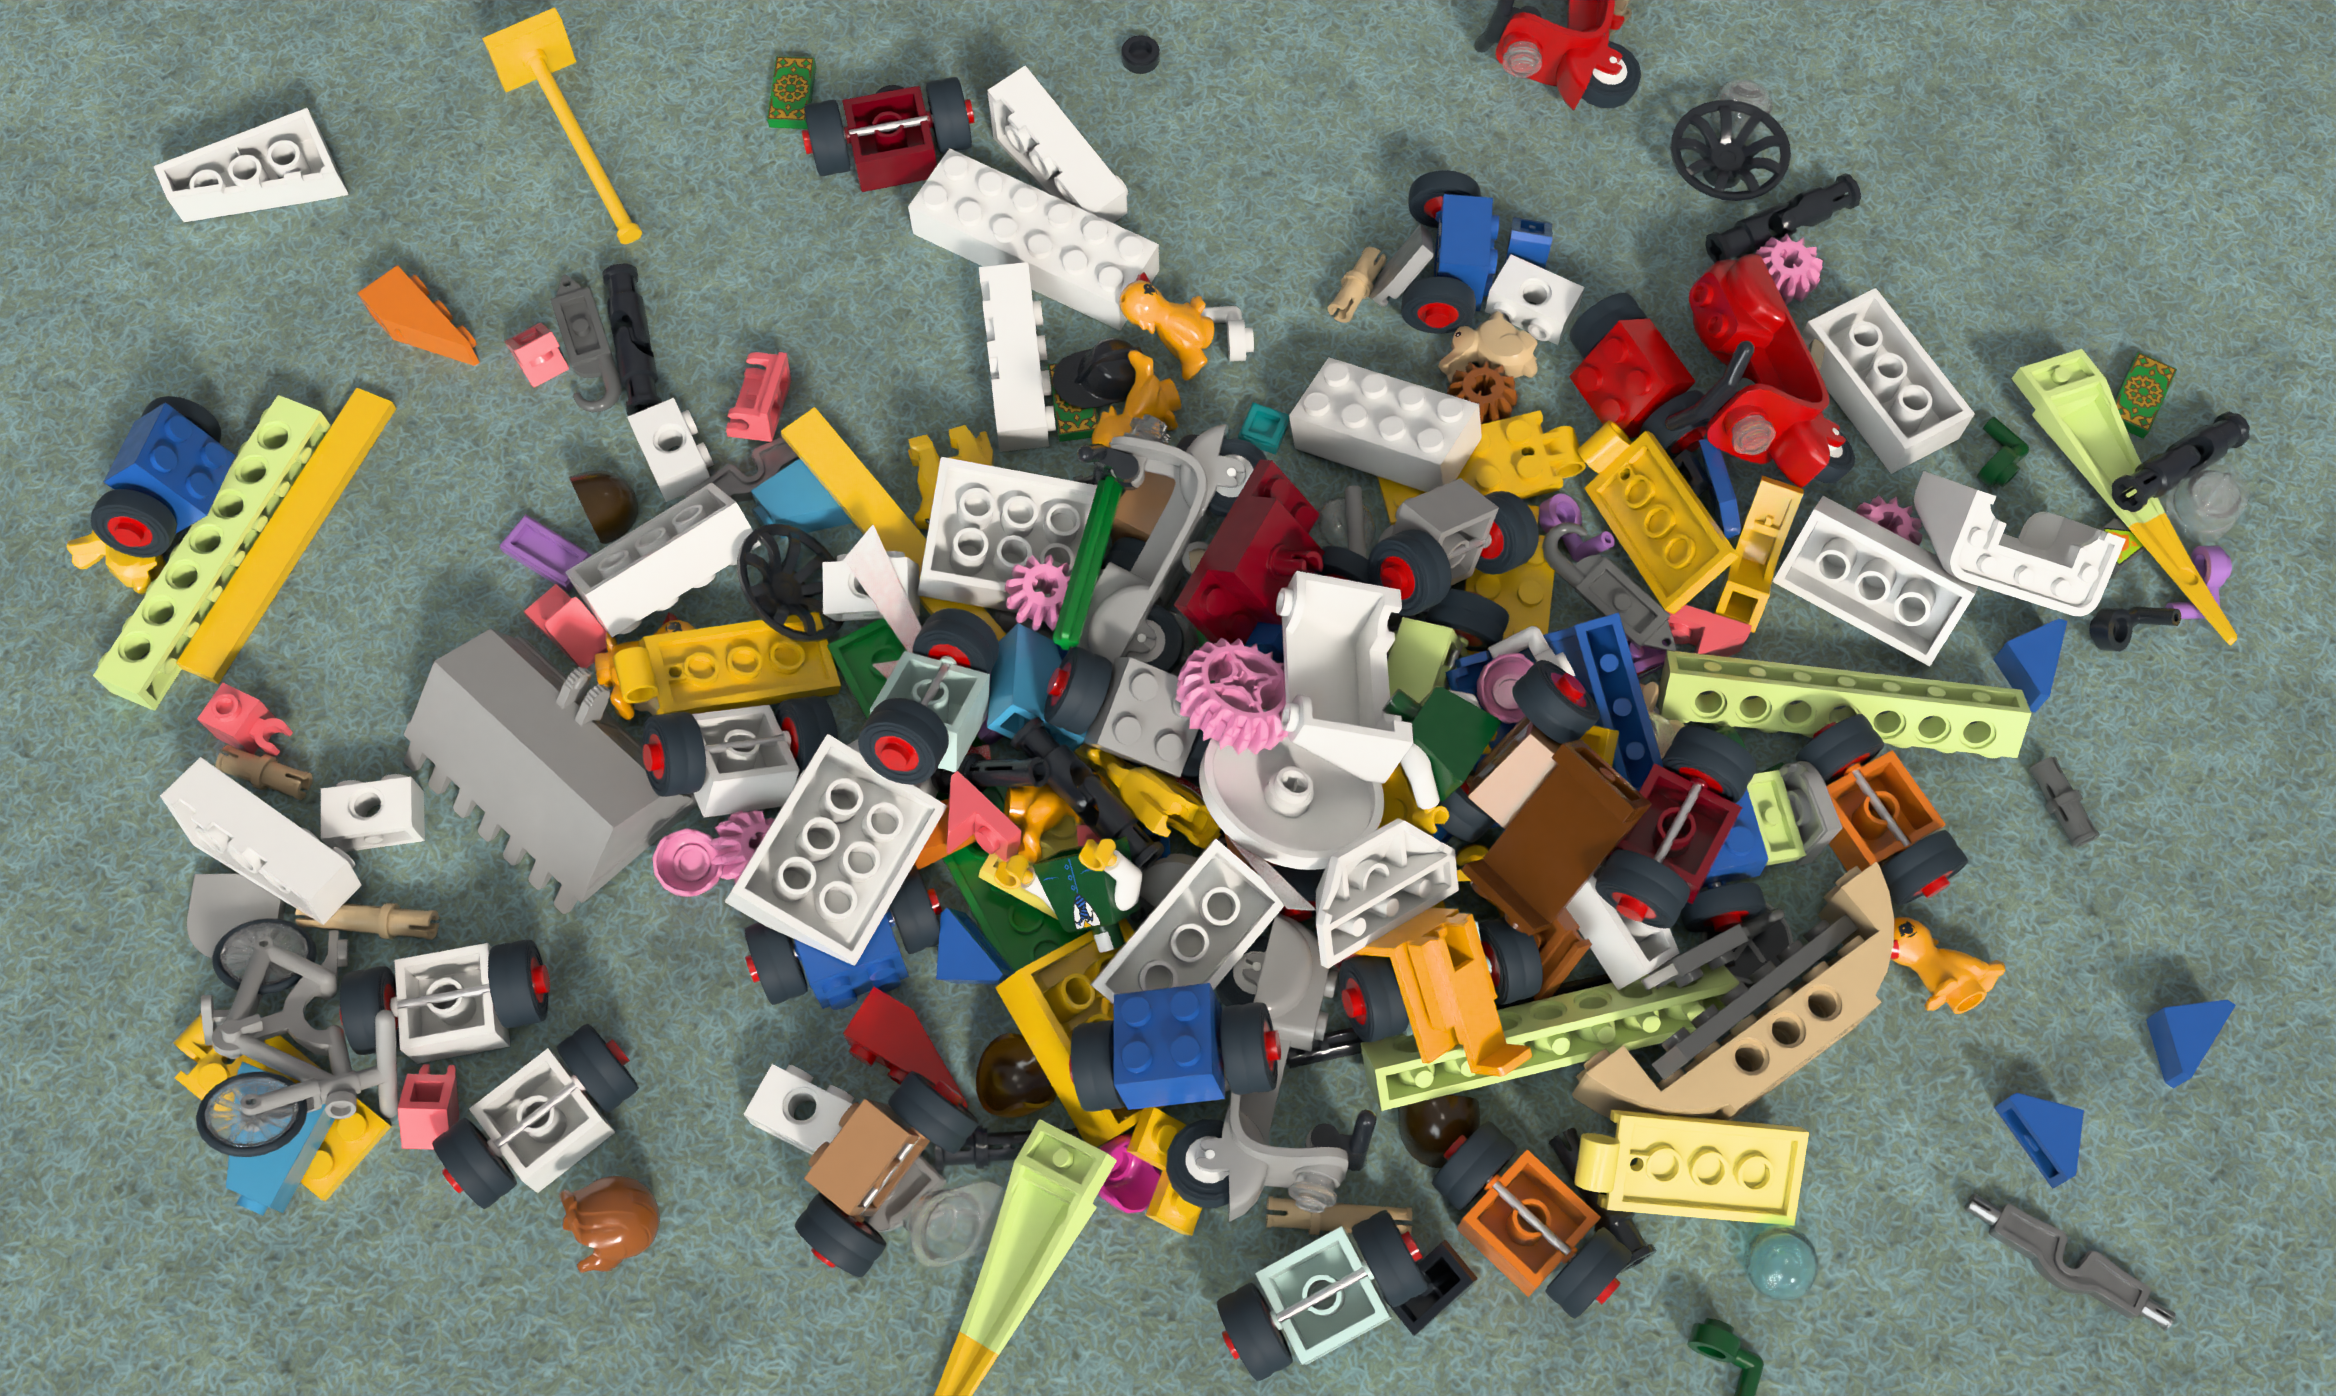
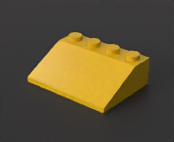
M1124 918L1119 921V925L1126 943L1134 931L1127 919ZM1091 930L1019 969L995 988L1083 1140L1097 1148L1137 1124L1143 1108L1128 1110L1125 1106L1120 1109H1104L1094 1112L1085 1111L1079 1103L1070 1077L1069 1057L1071 1055L1072 1033L1075 1026L1082 1023L1114 1020V1005L1090 984L1122 946L1110 951L1099 952ZM1158 1106V1107H1155V1108L1161 1109V1108H1163L1164 1106Z

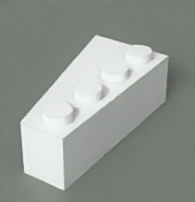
M1023 66L987 90L993 139L1046 193L1111 223L1127 214L1128 190L1124 182L1109 170L1026 66Z
M308 108L153 166L167 200L183 222L349 195L322 133Z
M1028 262L979 267L1000 452L1048 447V431H1055L1056 427L1053 406H1045L1044 396L1052 395L1049 370L1041 371L1040 360H1047L1045 335L1037 336L1036 326L1043 325L1041 301L1032 300Z
M201 757L160 795L193 846L322 925L362 885L352 869L355 866V862L343 850L337 847L330 849L312 832L296 825Z
M1605 860L1566 906V909L1580 926L1579 931L1584 939L1590 940L1592 943L1590 946L1591 950L1617 990H1620L1678 955L1679 950L1670 928H1657L1629 919L1608 904L1597 893L1595 885L1600 873L1605 868L1607 862Z

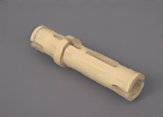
M344 903L324 925L308 915L305 918H297L296 924L302 928L311 927L379 934L382 939L408 936L432 940L436 937L439 923H430V921L438 920L439 915L436 910L402 909L397 903H386L382 907ZM296 909V915H306Z
M1268 1196L1267 1199L1268 1210L1286 1211V1215L1266 1214V1228L1308 1229V1233L1311 1235H1319L1320 1230L1334 1231L1341 1226L1348 1233H1352L1351 1228L1354 1225L1369 1219L1372 1215L1382 1210H1387L1393 1220L1412 1221L1411 1207L1399 1208L1322 1202L1321 1197L1311 1196L1310 1201L1273 1198V1196ZM1396 1224L1401 1234L1407 1231L1411 1234L1412 1226Z

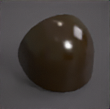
M602 470L588 471L569 477L580 503L602 544L610 543L622 537L631 529L638 515V502L635 492L622 477Z
M1015 1033L1002 1034L990 1042L984 1050L976 1072V1092L979 1102L988 1113L1003 1118L1022 1117L1048 1107L1054 1102L1057 1093L1023 1035Z
M1445 1095L1398 1107L1399 1130L1406 1150L1420 1163L1432 1168H1442L1448 1161L1443 1155L1461 1135L1468 1139L1480 1127L1479 1101L1466 1096Z

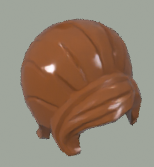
M609 1176L597 1179L580 1190L570 1192L564 1189L559 1194V1199L566 1211L562 1223L563 1230L572 1231L578 1243L594 1248L592 1255L577 1264V1268L581 1273L591 1270L612 1271L623 1259L637 1256L644 1252L656 1238L660 1224L659 1207L652 1192L638 1180L625 1176Z

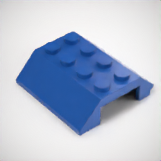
M1619 612L1543 635L1555 655L1561 652L1565 654L1575 673L1574 677L1583 685L1597 705L1600 717L1594 725L1619 731L1612 768L1639 792L1654 763L1663 767V761ZM1529 647L1518 652L1524 654L1534 664L1536 663ZM1490 651L1454 660L1457 669L1445 672L1450 690L1473 694L1480 705L1477 697V680L1483 667L1493 660ZM1502 722L1497 729L1496 739L1488 744L1491 750L1518 723L1506 724ZM1483 754V755L1480 756V758H1479L1478 761L1476 762L1475 766L1473 767V770H1474L1475 772H1476V768H1477L1478 763H1479L1487 754ZM1496 822L1490 828L1499 827L1500 825Z

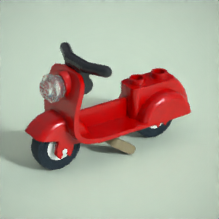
M1498 0L1496 9L1485 32L1474 43L1475 50L1480 53L1486 52L1493 44L1498 43L1495 56L1506 72L1517 78H1529L1546 85L1556 86L1564 102L1573 111L1581 98L1588 104L1599 108L1614 109L1622 106L1635 94L1641 78L1640 65L1634 55L1622 45L1609 41V36H1612L1630 19L1632 11L1627 6L1631 0H1568L1567 28L1541 18V13L1532 6H1524L1519 9L1513 7L1515 0Z
M1747 254L1738 260L1725 259L1714 263L1693 284L1689 292V303L1693 311V326L1699 339L1709 352L1724 363L1727 368L1723 377L1695 405L1669 415L1665 420L1666 428L1670 431H1677L1708 418L1710 421L1706 426L1707 439L1714 447L1753 463L1767 464L1774 460L1781 472L1799 488L1806 486L1813 478L1823 483H1836L1853 468L1855 455L1852 446L1839 431L1840 427L1836 423L1824 418L1822 413L1829 405V394L1819 372L1823 362L1825 346L1818 339H1814L1809 344V348H1807L1760 255Z

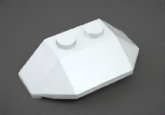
M1397 818L1331 855L1316 889V928L1321 966L1325 968L1332 967L1459 891L1455 849L1438 841L1410 823Z

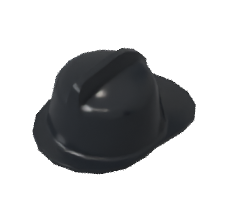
M1107 338L1099 341L1092 349L1073 353L1064 357L1057 364L1052 377L1054 389L1062 400L1071 406L1082 409L1099 408L1126 401L1135 383L1136 376L1135 369L1129 361L1128 353L1131 350H1137L1142 353L1140 347H1133L1127 341L1119 338Z

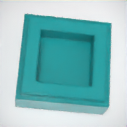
M1252 402L1238 434V439L1251 442L1260 450L1276 455L1290 424L1289 414Z

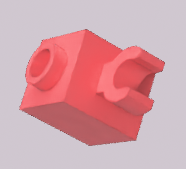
M223 682L197 718L217 739L251 754H255L260 747L265 753L278 756L280 751L269 742L270 737L278 732L287 736H291L293 733L286 723L277 719L259 699Z
M424 1064L420 1068L419 1074H407L397 1108L402 1149H434L432 1142L458 1122L459 1104L455 1065H448L445 1075H431L430 1064Z

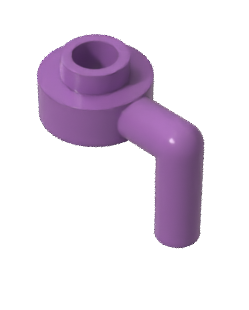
M1556 494L1542 502L1539 507L1540 525L1546 533L1560 523L1571 522L1580 526L1582 524L1579 506L1566 494ZM1607 531L1585 542L1582 541L1580 535L1575 533H1567L1559 538L1563 540L1575 562H1579L1590 555H1597L1614 546V538Z
M2218 545L2198 546L2193 550L2190 559L2220 607L2219 588L2231 574V559L2223 548ZM2192 602L2167 603L2165 607L2179 609L2181 619H2205Z

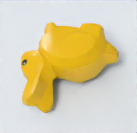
M94 530L89 535L70 540L67 543V550L72 554V563L75 567L88 569L106 556V566L109 571L125 586L133 588L135 592L141 595L146 594L148 586L158 578L166 565L163 554L156 557L142 558L121 553L105 544L95 534Z

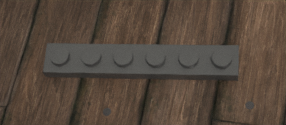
M1847 914L1832 925L1826 919H1823L1803 935L1809 942L1808 944L1803 946L1797 939L1776 956L1782 964L1776 967L1770 960L1749 976V980L1754 984L1751 988L1748 989L1741 982L1724 995L1720 1001L1725 1005V1008L1719 1011L1712 1004L1691 1021L1696 1028L1694 1032L1690 1034L1685 1027H1682L1664 1041L1661 1045L1667 1053L1655 1061L1652 1066L1664 1080L1859 928Z

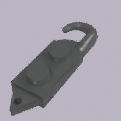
M564 274L556 298L550 300L571 366L580 377H602L606 389L604 396L596 401H587L578 392L574 393L573 398L576 404L585 411L592 413L603 412L611 408L619 400L621 381L590 287L583 288Z
M1566 522L1560 523L1549 530L1544 537L1542 545L1544 558L1549 566L1575 589L1578 595L1603 617L1619 612L1626 638L1638 649L1644 646L1666 652L1667 650L1676 651V645L1668 623L1671 615L1607 557L1590 555L1573 565L1559 552L1557 545L1561 536L1567 533H1575L1584 537L1587 535L1585 528L1579 524ZM1668 640L1670 645L1664 646L1662 641Z
M1776 908L1754 919L1742 922L1741 926L1738 924L1664 963L1650 972L1649 976L1641 981L1646 990L1655 986L1659 989L1672 981H1675L1678 988H1681L1704 976L1700 966L1707 963L1711 971L1736 959L1737 957L1732 949L1751 940L1784 918L1785 913L1783 909Z

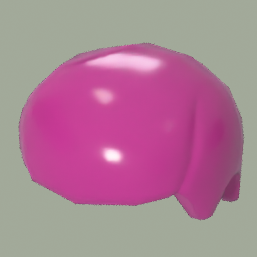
M1133 1134L1118 1135L1099 1148L1117 1161L1098 1195L1111 1206L1127 1214L1143 1212L1149 1207L1161 1176L1157 1167L1126 1151Z

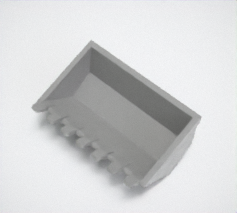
M490 628L434 661L412 720L408 722L404 736L411 741L404 758V763L412 771H416L422 767L428 757L435 764L428 782L429 787L436 794H441L446 791L451 781H453L460 788L453 805L454 811L461 818H465L471 814L476 804L484 810L485 814L478 828L479 835L489 842L494 840L500 829L503 828L510 835V839L503 852L504 859L514 866L519 864L526 852H528L536 860L528 877L529 882L537 890H540L547 885L552 876L562 885L555 898L554 906L562 914H566L573 909L578 900L583 903L687 815L698 803L693 793L662 797L654 792L643 761V745L605 711L611 690L604 684H598L586 694L590 684L589 681L591 680L592 673L585 667L579 666L574 671H571L567 677L527 639L519 636L514 638Z

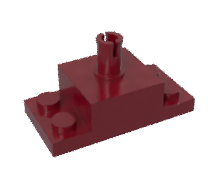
M1259 460L1174 604L1212 644L1217 643L1220 638H1223L1231 645L1239 638L1245 646L1258 622L1282 625V616L1277 615L1276 612L1277 598L1281 588L1288 587L1296 571L1317 574L1314 571L1322 572L1323 569L1322 557L1325 552L1309 535L1320 514L1273 460Z

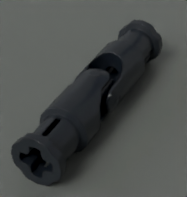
M1844 173L1838 176L1836 181L1823 188L1815 186L1796 195L1787 203H1778L1737 221L1734 228L1723 233L1713 232L1708 234L1705 242L1706 251L1714 263L1725 259H1732L1743 253L1753 254L1760 247H1764L1766 242L1772 237L1769 228L1777 233L1773 238L1780 241L1786 234L1789 237L1797 232L1796 228L1800 226H1815L1830 219L1832 213L1843 208L1852 209L1859 206L1861 192L1858 183L1850 174Z
M623 263L607 267L602 272L603 283L608 287L610 298L607 301V309L616 348L620 381L622 386L626 388L628 396L626 411L627 415L631 416L662 403V400L657 396L655 387L658 375L650 343L644 300L637 291L638 271L633 265Z
M2228 411L2222 413L2214 420L2213 425H2204L2168 447L2163 454L2153 456L2138 465L2132 475H2123L2117 478L2112 483L2113 500L2123 510L2130 512L2141 510L2150 498H2158L2173 490L2181 480L2191 478L2222 459L2227 454L2229 448H2238L2244 445L2250 437L2249 424L2238 413ZM2136 489L2137 493L2130 497L2126 496L2127 493Z
M1040 717L1027 722L1015 734L1010 743L1016 751L1021 750L1028 758L1041 757V759L1047 761L1050 768V777L1047 784L1073 809L1100 840L1126 836L1132 863L1142 873L1157 861L1165 850L1164 846L1159 841L1154 842L1137 824L1138 819L1130 809L1093 774L1091 769L1068 745H1060L1045 729V723ZM1096 804H1097V806H1098V810H1099V811H1097V810L1094 808V806H1095Z

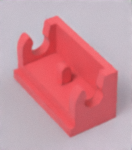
M753 352L748 354L746 362L753 365H763L766 369L746 368L744 373L745 379L736 406L731 408L728 413V417L731 420L727 424L726 432L728 437L772 442L791 383L787 353L779 352L778 355Z

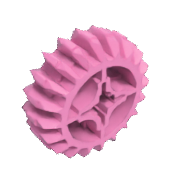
M1220 638L1215 644L1206 642L1203 647L1199 648V650H1194L1193 654L1188 657L1177 678L1178 687L1175 700L1181 703L1180 715L1190 717L1189 729H1201L1203 731V741L1213 738L1219 742L1220 750L1230 745L1233 746L1238 755L1246 750V748L1256 755L1263 748L1272 750L1279 741H1283L1288 736L1287 731H1283L1281 726L1282 713L1286 705L1284 663H1276L1273 660V652L1264 654L1258 651L1257 643L1251 647H1246L1239 638L1231 645L1225 639Z

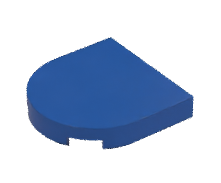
M1708 439L1699 440L1704 471L1712 484L1708 489L1717 522L1725 537L1730 539L1733 536L1740 535L1741 532L1736 496L1721 450L1714 447Z

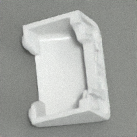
M1923 471L1915 491L1914 504L1936 554L1949 575L1962 581L2072 616L2087 615L2097 607L2122 550L2125 538L2050 512H2039L2032 515L2024 524L2019 538L2003 534L2006 523L1996 519L1991 512L1990 504H1994L1996 496Z
M1296 571L1288 587L1281 588L1276 603L1277 615L1282 616L1286 705L1281 719L1282 730L1287 731L1291 742L1359 779L1384 784L1413 744L1412 723L1402 721L1401 716L1386 714L1382 711L1390 699L1387 652L1395 641V633L1389 632L1387 624L1391 612L1399 613L1402 609L1401 590Z

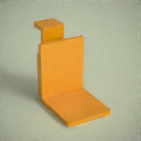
M1429 908L1353 953L1354 955L1390 957L1422 1063L1430 1064L1458 1044H1461L1464 1047L1471 1073L1502 1077L1532 1057L1530 1046L1507 1044L1494 1002V999L1497 998L1473 914L1459 913L1458 909Z

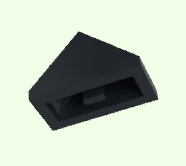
M1447 1240L1441 1242L1418 1264L1427 1282L1428 1289L1425 1292L1410 1298L1407 1302L1397 1307H1392L1386 1297H1382L1413 1336L1418 1334L1468 1292L1478 1280Z

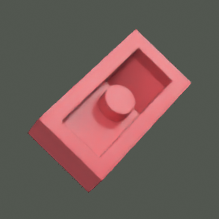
M541 322L504 341L534 388L569 369L558 349L560 345L552 331Z
M557 584L524 611L526 617L578 667H585L587 669L595 662V654L607 651V631L577 597L571 598Z
M1684 605L1675 614L1668 612L1671 615L1668 623L1675 644L1689 643L1695 645L1694 653L1730 657L1741 651L1752 625L1688 605Z
M955 772L951 776L947 853H951L970 836L975 834V838L983 850L989 854L995 853L1000 859L1008 862L1010 857L1018 854L1022 830L960 772Z

